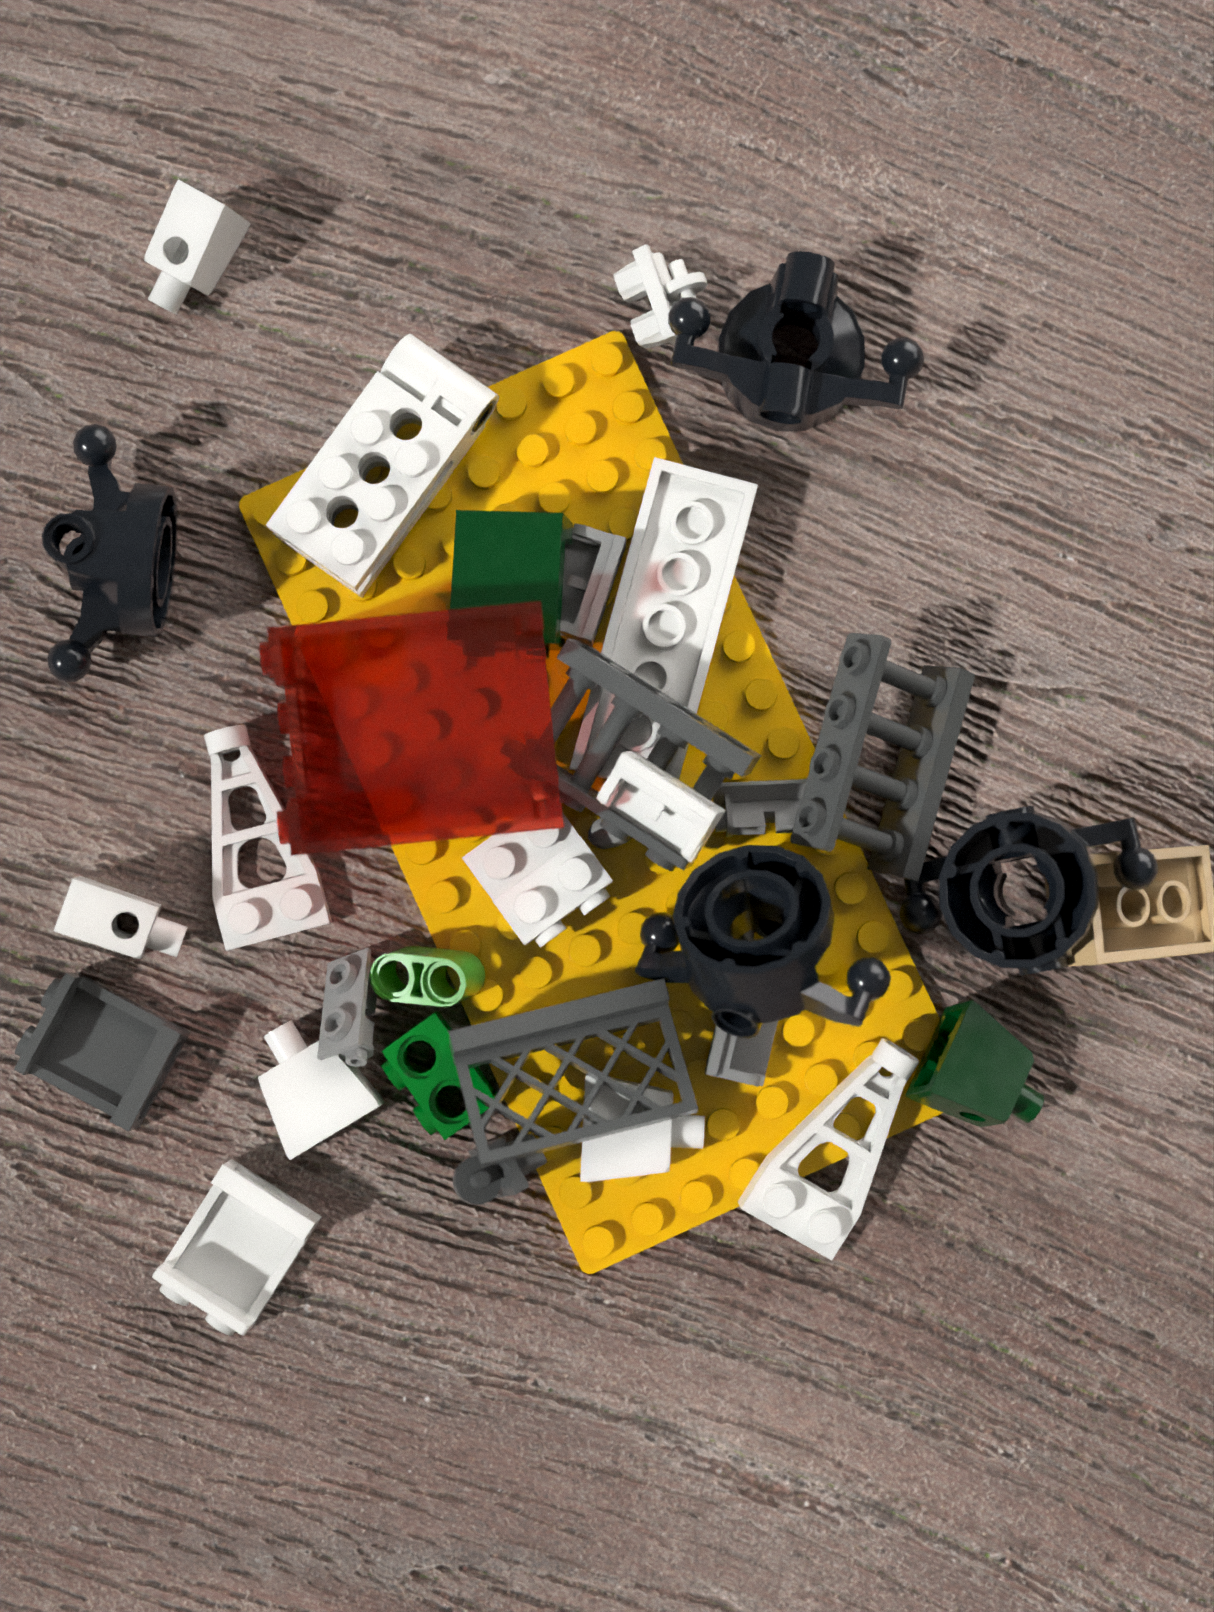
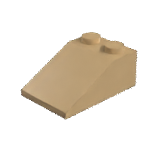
M1209 845L1149 849L1157 860L1158 874L1150 886L1141 890L1128 889L1117 881L1114 875L1113 864L1120 852L1090 854L1098 872L1099 906L1088 934L1071 950L1072 957L1067 959L1068 966L1100 965L1214 952V888ZM1044 875V878H1045V888H1046V897H1047V900H1048V897H1049V884H1048L1047 879H1046V877H1045V875Z

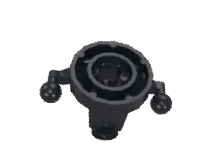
M799 251L789 253L786 257V263L779 264L769 284L750 291L729 312L719 336L717 351L694 346L695 339L701 337L708 330L711 323L708 307L701 300L695 297H684L676 301L668 313V324L671 331L676 335L671 365L720 380L728 401L749 421L773 431L809 430L830 421L845 405L882 406L902 409L908 379L915 377L921 371L924 364V354L916 341L908 337L894 339L884 347L881 354L883 369L890 376L889 383L860 379L865 367V337L853 310L838 297V274L833 272L834 261L824 255L813 252ZM781 325H797L809 330L814 335L818 343V349L809 357L806 368L790 363L774 362L777 351L772 342V334Z
M98 424L84 426L76 433L73 440V450L77 459L84 465H88V476L94 497L93 510H74L72 513L59 514L50 519L42 533V545L46 553L68 571L72 590L83 591L81 615L70 638L56 643L51 648L47 657L48 668L52 675L64 682H76L89 672L91 666L90 653L102 642L108 631H120L123 634L149 637L160 636L167 619L175 574L178 518L174 488L135 483L131 492L122 491L119 482L111 472L112 459L117 449L116 439L108 428ZM71 531L81 533L79 537L73 539L67 545L64 555H62L60 552L62 538Z
M1033 806L1005 810L985 816L986 820L972 825L950 847L947 857L924 862L919 881L904 879L907 897L903 900L900 907V919L908 931L915 934H927L939 925L943 913L952 936L974 957L1001 968L1019 969L1020 976L1068 967L1067 959L1072 957L1071 950L1088 934L1099 906L1098 872L1087 848L1120 842L1122 851L1117 855L1113 864L1114 875L1123 887L1131 890H1141L1150 886L1158 874V863L1155 856L1148 849L1141 847L1135 818L1074 829L1070 824L1041 813H1035ZM1034 857L1037 865L1033 866L1037 867L1045 875L1049 884V897L1046 905L1043 907V909L1047 910V916L1041 921L1014 926L1012 916H1016V914L1006 904L1003 897V885L1007 878V873H1002L1001 863ZM939 880V902L933 895L926 893L924 883Z
M745 845L718 853L694 869L678 891L674 914L656 912L648 916L641 924L640 939L645 947L635 967V972L643 978L651 980L664 978L665 983H689L691 991L709 1010L713 1011L711 1019L717 1027L730 1035L747 1039L756 1037L763 1023L795 1016L804 1010L834 1022L857 1027L861 1026L870 1002L885 995L890 987L891 980L890 972L882 961L872 957H863L853 962L847 971L846 983L852 993L851 997L845 996L831 986L819 981L816 965L831 944L834 925L832 902L824 877L804 856L779 846ZM756 932L759 936L763 938H761L760 940H755L754 933ZM680 944L681 951H674Z

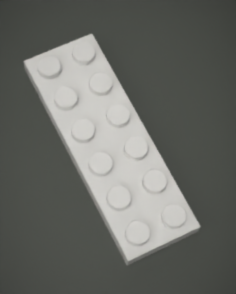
M654 457L601 653L697 714L758 484ZM598 684L594 690L590 691L570 765V769L574 771L578 768L615 707L611 703L615 695ZM642 714L639 720L633 718L598 777L604 779L609 777L622 752L635 751L647 759L660 738V735L657 733L660 724L645 714ZM688 745L685 749L679 747L665 770L678 780Z

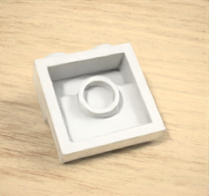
M550 794L462 857L524 945L535 940L541 948L567 929L561 920L568 914L579 908L585 916L611 897L605 887L610 885L613 880Z

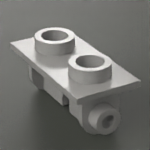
M807 779L721 783L713 796V802L726 811L716 825L715 832H726V837L765 834V823L775 822L776 834L792 833L796 812L800 806Z
M369 948L341 957L327 964L317 1055L319 1060L342 1054L345 1056L346 1064L353 1067H362L367 1064V1059L374 1054V1046L372 1045L374 1022L365 1017V1015L375 1014L377 994L370 984L369 974L373 963L370 962L371 949Z

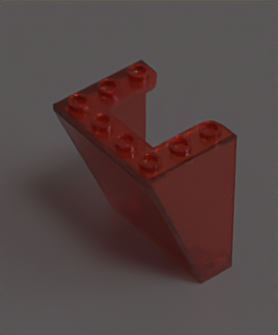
M541 601L267 628L268 641L259 643L263 676L269 675V678H273L277 687L285 689L286 702L277 703V714L281 735H290L292 755L283 756V772L286 788L295 787L296 798L287 799V810L277 811V827L280 844H290L291 856L564 828L551 717Z

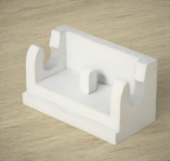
M635 751L622 752L617 760V764L596 798L599 803L617 812L683 855L682 857L691 863L694 862L726 811Z

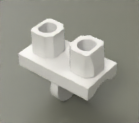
M646 244L633 250L635 261L629 263L613 276L624 301L631 303L647 295L653 310L631 319V328L638 345L646 349L666 343L675 345L676 335L671 331L668 324V313L671 306L684 297L696 298V294L704 290L708 283L703 272L688 274L683 259L675 260L668 265L673 280H671L663 254L660 252L652 253L650 246Z

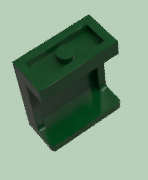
M456 510L448 640L464 647L465 655L496 657L497 648L517 649V657L549 659L550 650L561 651L565 644V639L560 635L565 544H572L571 533L573 523L564 513Z

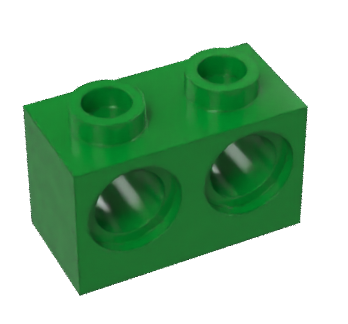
M437 1011L383 1049L382 1053L388 1061L381 1066L389 1080L399 1091L407 1087L419 1105L413 1109V1112L424 1129L431 1136L438 1131L442 1138L446 1140L470 1122L467 1110L458 1115H451L446 1113L439 1104V1093L443 1087L455 1085L461 1088L449 1046V1031L452 1029L442 1014ZM425 1041L434 1048L436 1062L430 1070L420 1071L413 1068L409 1063L407 1054L413 1042ZM479 1067L470 1068L469 1072L473 1088L494 1099L497 1092ZM477 1101L479 1112L481 1115L486 1110H488L489 1107Z

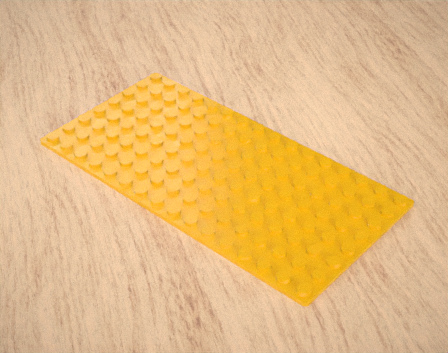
M611 331L488 386L490 390L499 395V400L485 423L486 427L362 598L280 541L266 526L307 468L243 496L239 502L240 511L436 947L472 953L480 959L484 967L485 981L483 987L478 994L461 1002L471 1025L655 981L643 978L635 972V967L645 947L640 939L641 924L648 916L656 912H666L673 915L678 891L694 869L718 853L745 845L779 846L804 856L823 875L832 902L834 925L831 944L816 965L820 982L831 986L845 996L851 997L852 993L848 989L846 978L847 971L853 962L863 957L876 958L882 961L890 972L891 980L888 991L883 997L870 1002L861 1026L857 1027L834 1022L806 1010L798 1015L778 1020L763 1087L705 1074L704 1071L715 1029V1024L711 1019L713 1011L709 1010L691 991L689 983H665L670 998L668 1005L698 1106L697 1113L690 1115H699L705 1118L703 1149L671 1147L669 1172L593 1182H580L582 1142L543 1152L547 1163L536 1170L581 1270L587 1274H594L739 1207L738 1200L765 1157L869 1055H872L882 1038L903 1048L921 1062L940 1020L871 870L867 869L868 863L861 847L838 839L831 852L799 846L791 843L792 833L776 834L774 822L765 823V834L726 837V832H715L714 828L693 865L685 870L676 866L674 871H669L657 865L645 855L649 848L634 838L614 848H596L588 839L592 824L600 816L586 807L583 812H579L565 805L555 797V793L558 790L556 787L542 778L536 783L519 775L510 767L513 759L501 752L508 741L519 740L529 745L568 681L569 676L566 675V672L570 666L556 658L560 650H550L549 659L517 657V649L497 648L496 657H476L465 655L464 647L448 640L456 510L564 513L573 523V527L575 523L626 538V548L593 644V648L601 653L653 459L656 457L683 465L625 337L618 331ZM413 423L406 424L398 430L396 437L401 440L413 439L420 433L422 427ZM384 466L372 468L367 473L365 482L369 484L383 482L388 477L390 469ZM354 509L341 511L335 518L334 527L347 528L357 520L358 511ZM734 575L697 714L762 755L749 775L741 777L734 773L731 779L725 777L722 783L807 779L815 748ZM590 689L586 691L546 757L572 775L575 771L570 769L590 695ZM690 743L688 744L679 780L693 788L707 766L703 762L707 754ZM597 777L592 788L600 792L607 779ZM550 794L613 882L605 887L611 897L585 916L579 908L568 914L561 920L567 929L540 948L535 940L527 945L522 943L462 857ZM756 932L754 933L755 940H760L761 938H763L759 936ZM680 944L674 951H681ZM448 966L447 972L455 990L458 991L460 988V977L452 967ZM660 1022L637 1027L628 1043L656 1059L665 1043ZM627 1030L611 1034L622 1039ZM595 1037L584 1040L574 1057L602 1072L616 1047ZM573 1043L559 1046V1048L569 1052ZM542 1050L531 1053L521 1070L548 1086L563 1061ZM622 1052L608 1076L642 1083L650 1067ZM667 1052L662 1063L672 1068L669 1053ZM520 1056L504 1061L514 1066ZM490 1063V1068L499 1088H501L509 1074ZM919 1064L903 1087L887 1138L943 1113L905 1096ZM569 1065L555 1090L583 1105L586 1074ZM884 1067L878 1071L884 1077H889L892 1074ZM656 1071L648 1085L671 1090L673 1092V1104L682 1102L677 1082ZM516 1078L504 1099L509 1109L528 1119L543 1094ZM862 1097L851 1099L834 1120V1128L855 1140L862 1139L875 1115V1105ZM549 1098L535 1124L552 1134L565 1132L569 1129L577 1113ZM583 1119L578 1128L583 1127ZM516 1124L519 1132H521L523 1127ZM532 1133V1134L534 1135L535 1139L540 1138L539 1136H537V1135H535L534 1133ZM832 1142L821 1143L800 1162L798 1174L801 1177H805L848 1157V1153Z

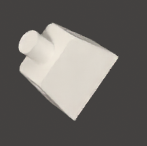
M177 180L144 257L145 262L162 270L148 300L177 315L190 287L208 296L215 288L251 223L221 202Z
M79 876L72 879L54 932L141 959L146 947L177 957L188 927L158 917L162 906L159 903ZM123 912L137 917L139 921L137 933L130 934L118 928L117 919L120 913Z
M292 1020L264 1036L279 1065L259 1076L258 1080L289 1160L385 1103L382 1096L357 1067L346 1064L345 1056L342 1054L324 1060L317 1059L319 1041L307 1047Z
M585 1075L584 1102L597 1080L588 1075ZM611 1077L635 1092L641 1085V1083ZM603 1084L589 1110L609 1121L622 1117L631 1100ZM648 1085L642 1095L661 1107L673 1104V1092L671 1090ZM637 1104L632 1114L648 1110ZM686 1115L582 1142L580 1182L669 1172L671 1147L703 1149L704 1116ZM583 1118V1127L594 1124Z

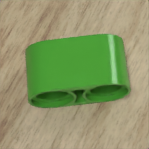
M407 946L378 957L371 966L369 977L374 992L384 1000L449 1007L478 994L484 985L485 971L480 959L466 951ZM397 962H401L408 970V985L403 984L396 974ZM448 966L452 967L460 977V988L458 991L449 986L446 980Z

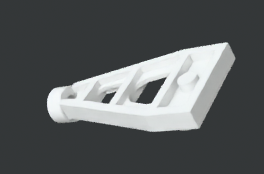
M235 725L206 733L204 738L208 754L211 758L212 900L225 950H233L332 923L319 871L250 747L251 743L246 725ZM236 751L241 753L240 757L232 762L226 761L223 758L224 754ZM250 786L258 793L266 813V821L263 825L237 831L231 823L229 796L235 789ZM257 838L269 839L276 845L286 864V874L278 882L256 888H247L241 884L238 877V854L240 848L250 840Z
M882 1038L872 1055H869L765 1157L738 1200L740 1208L826 1258L833 1260L861 1215L903 1087L920 1061L903 1048ZM884 1067L892 1074L889 1077H884L878 1071ZM855 1097L866 1099L873 1103L876 1109L865 1136L860 1140L851 1138L834 1128L833 1125L836 1117L849 1101ZM824 1142H832L846 1150L849 1156V1164L843 1182L833 1192L825 1191L798 1174L800 1162L817 1145Z

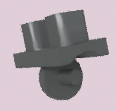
M529 1133L523 1142L534 1140V1135ZM504 1137L488 1141L489 1151L513 1145L517 1137L508 1142L505 1141ZM474 1147L468 1151L471 1158L463 1160L457 1166L453 1174V1187L461 1200L473 1205H481L490 1202L494 1198L516 1195L530 1187L524 1175L547 1163L543 1152L481 1168L477 1150Z

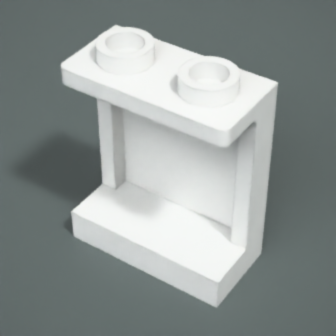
M231 1159L222 1164L211 1182L213 1184L212 1188L164 1263L158 1266L152 1278L162 1284L159 1290L173 1302L182 1306H187L190 1302L208 1313L205 1320L218 1331L230 1336L236 1331L244 1336L257 1321L322 1216Z

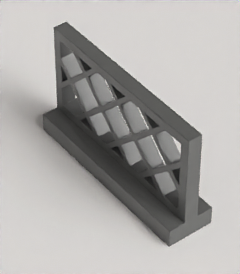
M664 978L449 1031V1046L454 1066H456L481 1168L697 1113L698 1106L668 1005L670 998ZM660 1022L665 1043L656 1059L628 1043L637 1027ZM627 1030L622 1039L611 1034ZM598 1037L616 1047L602 1072L574 1057L584 1040ZM573 1043L569 1052L559 1048V1046ZM545 1050L563 1061L548 1086L521 1070L531 1053ZM622 1052L650 1067L636 1092L608 1076ZM667 1052L669 1053L672 1068L662 1063ZM520 1056L514 1066L504 1061ZM491 1063L509 1075L496 1097L492 1099L473 1088L469 1072L470 1068ZM569 1065L597 1080L583 1105L555 1090ZM658 1071L677 1082L682 1102L661 1107L642 1095L655 1072ZM516 1078L543 1094L528 1119L501 1104ZM603 1084L631 1100L622 1117L608 1121L589 1110ZM549 1098L577 1113L567 1131L552 1134L535 1124ZM477 1101L489 1107L482 1120ZM637 1104L648 1110L632 1114ZM495 1112L523 1127L513 1145L489 1151L484 1130ZM583 1118L594 1123L593 1125L578 1128ZM529 1131L540 1137L523 1142Z

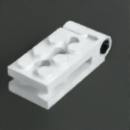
M407 334L394 347L385 361L381 373L376 372L267 522L266 526L273 532L276 538L362 598L486 427L485 423L494 411L499 395L412 334ZM413 423L422 427L420 433L413 439L401 440L396 437L398 430L406 424ZM384 466L390 469L388 477L383 482L378 484L365 482L366 475L372 468ZM346 509L358 511V517L354 524L347 528L334 527L335 518L341 511Z

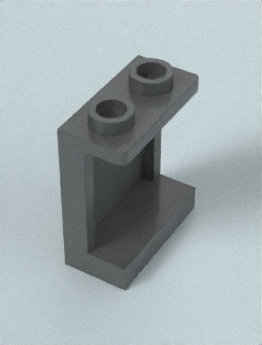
M66 973L62 980L55 978L42 998L41 1006L46 1008L37 1027L32 1025L28 1027L17 1044L15 1054L20 1056L14 1070L22 1075L32 1074L112 1116L109 1122L128 1132L140 1128L191 1032L80 973Z

